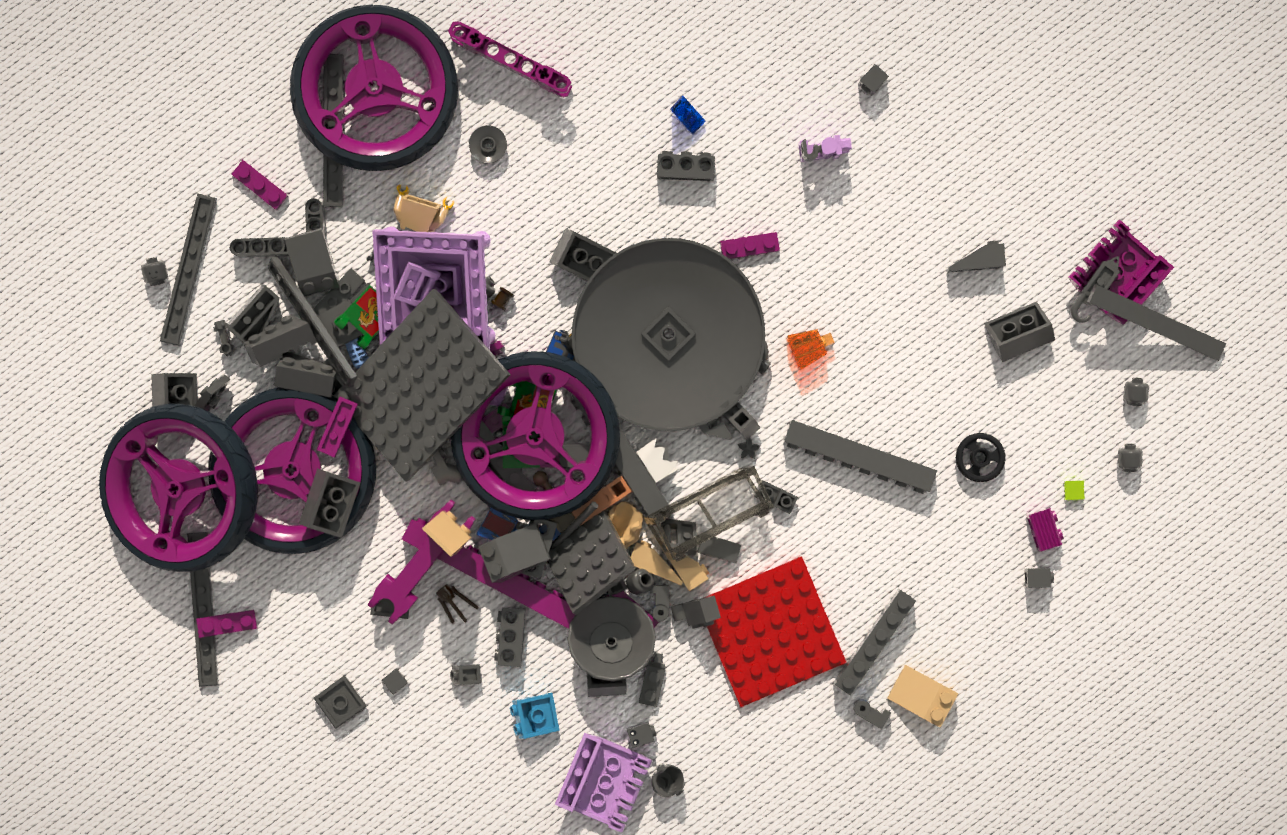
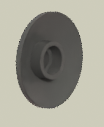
M481 126L471 134L469 139V150L472 156L481 163L491 164L497 162L504 156L507 149V140L504 133L495 126ZM487 142L492 144L490 149L485 148Z

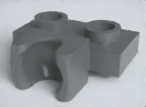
M223 375L220 379L215 378L209 387L206 386L201 391V397H199L195 407L209 412L212 408L214 409L220 401L218 396L225 390L231 379L226 375Z

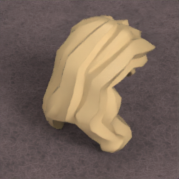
M621 501L609 510L608 516L627 549L640 538L643 513L629 502Z

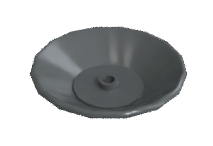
M607 596L598 598L574 616L570 622L567 641L571 657L582 671L596 679L618 681L631 678L645 668L654 654L656 634L652 620L642 607L627 598ZM613 640L615 644L610 645L608 641Z

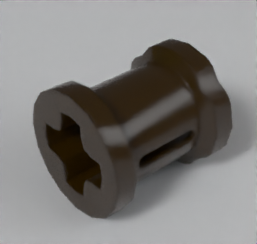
M500 286L499 293L494 300H491V303L505 311L507 303L515 295Z

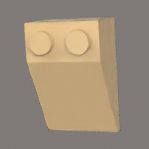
M444 510L422 529L448 555L453 556L472 538L469 535L471 531L464 524L460 526L456 522L457 517L451 511L446 512Z
M904 665L887 699L941 728L959 693Z

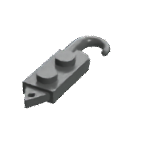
M1119 256L1103 261L1072 304L1071 316L1075 321L1085 323L1091 319V315L1085 318L1079 317L1077 311L1083 303L1092 306V304L1087 303L1094 284L1105 289L1109 288L1120 272L1118 271Z

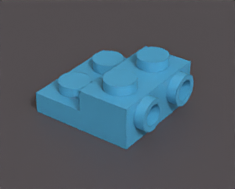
M553 693L512 700L513 705H510V713L512 717L515 716L516 724L513 725L515 735L519 736V739L560 731Z

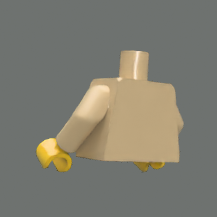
M399 184L397 185L399 195L396 196L393 210L401 229L404 230L407 227L416 232H434L443 224L449 213L448 210L453 208L454 201H452L450 206L445 205L447 197L444 198L442 208L441 204L409 195L407 185L406 190L401 192V185Z

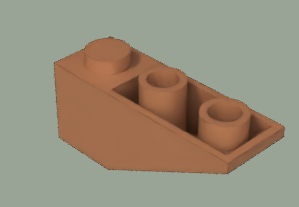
M622 476L617 477L603 486L589 502L571 513L576 519L592 502H596L598 508L582 523L584 524L632 491Z

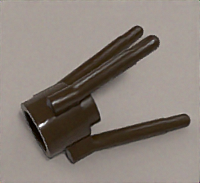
M444 585L436 592L437 600L441 603L452 624L455 621L446 605L448 603L466 623L467 619L453 602V599L456 597L454 594L475 609L479 607L460 593L454 586Z

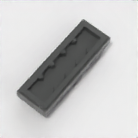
M350 268L339 280V287L331 289L314 307V312L320 315L347 301L364 284L365 280Z

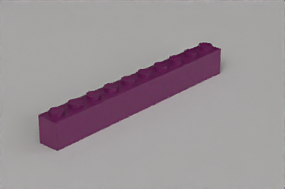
M419 517L417 520L412 519L401 540L419 549L429 537L422 529L428 522ZM470 544L468 547L464 546L453 556L443 551L438 557L442 562L568 629L570 622L576 615L572 613L566 599L562 598L564 594L556 590L551 592L545 589L547 585L540 581L534 583L528 580L530 577L521 573L502 583L492 582L482 555L477 553L479 549Z

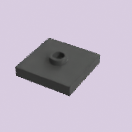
M346 675L314 697V700L335 729L367 707V704Z

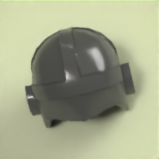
M660 764L656 769L657 771L652 775L653 791L665 798L675 794L679 796L684 791L683 788L685 786L682 770L671 764Z

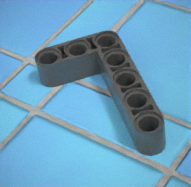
M311 198L305 204L306 232L312 231L311 225L314 222H319L326 239L325 207L319 199ZM314 203H319L320 208L317 212H311L310 208ZM286 237L234 239L229 246L231 253L240 258L273 257L275 255L278 257L289 256L284 240ZM277 242L282 243V249L279 252H275L273 249ZM242 243L244 250L241 253H237L235 248L238 244ZM257 243H262V251L258 253L255 252V245Z

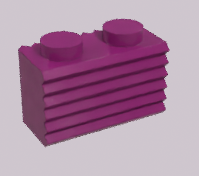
M1046 508L1026 515L1037 551L1042 552L1062 545L1061 540H1064L1061 529H1057L1055 522H1058L1055 511H1051V508Z

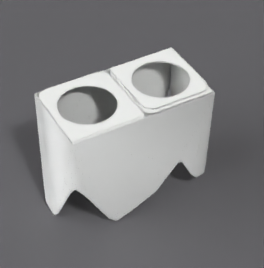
M659 436L637 451V455L655 483L678 471L676 468L678 461H668L667 445H655Z

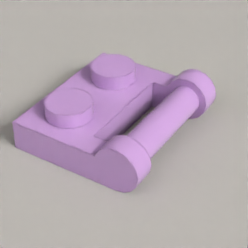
M408 262L395 291L394 299L417 306L433 289L441 273L437 270ZM427 276L429 278L421 297L417 299L416 296L424 277Z

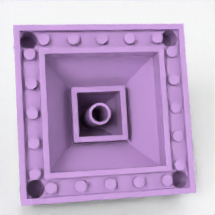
M392 226L386 227L383 230H373L380 344L416 308V306L394 299L395 291L407 263L411 262L441 273L433 289H436L490 350V344L494 342L496 335L494 330L488 326L484 250L491 243L488 233L482 230L473 234L398 231L397 228ZM427 276L424 277L416 296L417 299L421 297L429 278Z

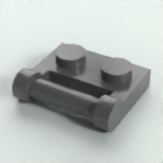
M663 519L661 521V528L663 529L661 552L665 555L677 553L695 556L697 552L696 522ZM671 529H676V544L671 543Z

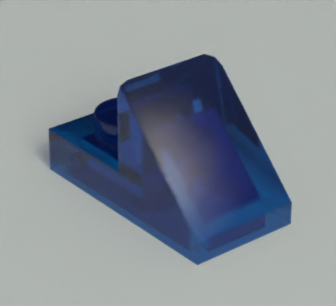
M683 95L669 109L671 116L677 119L692 135L706 122Z

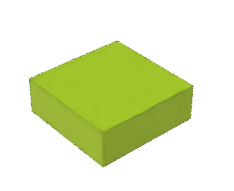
M1084 480L1064 481V500L1085 499Z

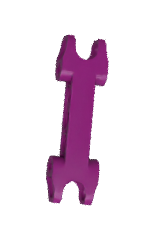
M452 22L448 33L455 44L538 84L550 93L563 98L568 97L572 90V82L566 75L518 53L462 22ZM459 31L464 32L462 36H455ZM491 47L499 49L495 55H490L488 51ZM510 55L516 58L512 64L505 62L506 58ZM530 64L533 66L531 72L526 73L522 70L523 66ZM559 83H565L566 86L560 89L557 87Z
M452 499L448 501L445 506L432 516L428 523L444 510L446 512L451 511L456 502ZM470 516L464 525L470 530L476 518ZM429 536L396 579L390 574L383 578L376 587L368 606L373 608L383 598L391 600L394 604V612L388 622L393 625L417 601L419 597L413 594L412 590L444 550Z

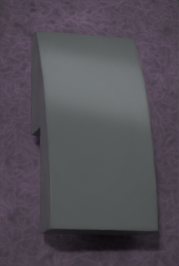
M761 480L754 495L755 498L788 514H791L798 499L797 496L764 480Z
M702 534L697 553L737 563L741 544Z

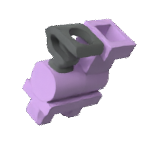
M834 135L833 138L827 137L821 144L808 145L806 138L798 143L800 162H811L830 157L839 159L842 154L849 153L852 150L851 138L841 139L840 135Z

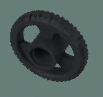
M974 433L964 438L957 448L955 457L961 474L974 482H987L996 478L1003 470L1006 461L1005 450L1001 442L996 437L987 433ZM977 439L991 442L996 447L995 451L990 452L986 448H979L977 446ZM965 448L971 451L970 462L973 465L969 469H966L963 463V451ZM979 452L985 455V460L982 463L976 460V455ZM991 461L998 463L991 473L984 476L980 475L981 467L987 466Z

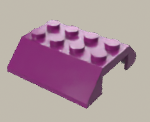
M1117 220L1113 228H1110L1108 231L1114 241L1111 243L1110 240L1102 237L1100 240L1102 244L1098 242L1088 253V257L1083 259V262L1089 269L1085 271L1082 267L1077 266L1075 268L1076 272L1073 271L1068 276V279L1081 293L1103 261L1119 256L1118 271L1120 272L1107 290L1142 305L1175 267L1161 255L1156 256L1129 232L1131 229L1124 222ZM1097 307L1105 315L1122 325L1128 321Z

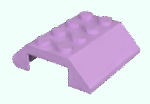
M584 732L554 805L570 812L574 810L607 824L611 829L623 832L626 824L621 821L627 822L628 817L618 812L621 806L625 810L632 811L633 806L626 802L635 804L640 788L634 784L639 786L643 784V781L633 776L634 772L637 771L642 775H646L648 770L641 766L649 768L652 760L605 738Z

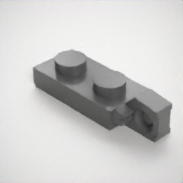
M655 652L653 662L649 661L646 666L638 702L640 704L658 706L666 665L661 664L662 653Z

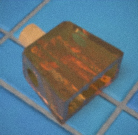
M818 329L786 336L799 371L827 355L825 347L835 343L831 333L820 336Z

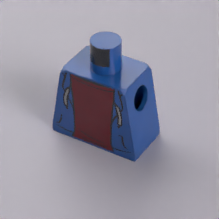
M490 508L476 535L493 540L517 531L516 526L519 520Z

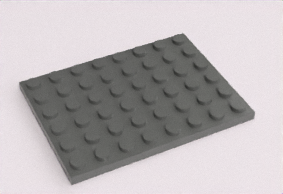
M432 289L355 372L357 378L354 385L347 388L344 384L333 397L338 401L341 396L358 404L353 416L358 423L357 425L403 480L407 482L511 374L436 289Z

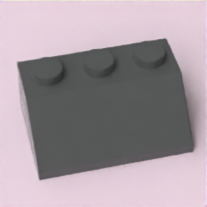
M1037 301L984 323L993 347L1002 362L1055 341L1052 323Z
M197 373L151 374L152 407L163 404L195 406L198 401Z
M317 468L299 524L342 538L361 482Z

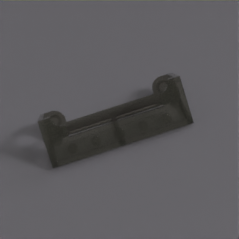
M742 466L644 517V520L668 560H675L677 562L686 557L685 554L688 550L753 516L761 518L770 513L769 510L774 508L755 466ZM754 475L764 498L756 488L750 476ZM745 478L760 500V503L716 525L700 499L735 481ZM697 502L712 528L672 548L660 523L664 522L673 513ZM653 525H656V527H657V529H658V531H659V533H660V535H661V537H662L664 543L662 542V540H661V538L659 537L658 533H657L656 530L654 529Z

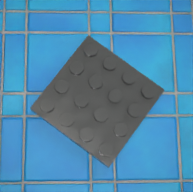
M605 510L578 527L562 544L549 550L551 560L547 561L572 613L576 615L636 569Z

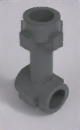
M225 320L214 322L215 327L213 329L214 332L219 333L222 343L219 351L227 357L232 356L235 346L229 343L226 333L227 328L224 327L227 323Z

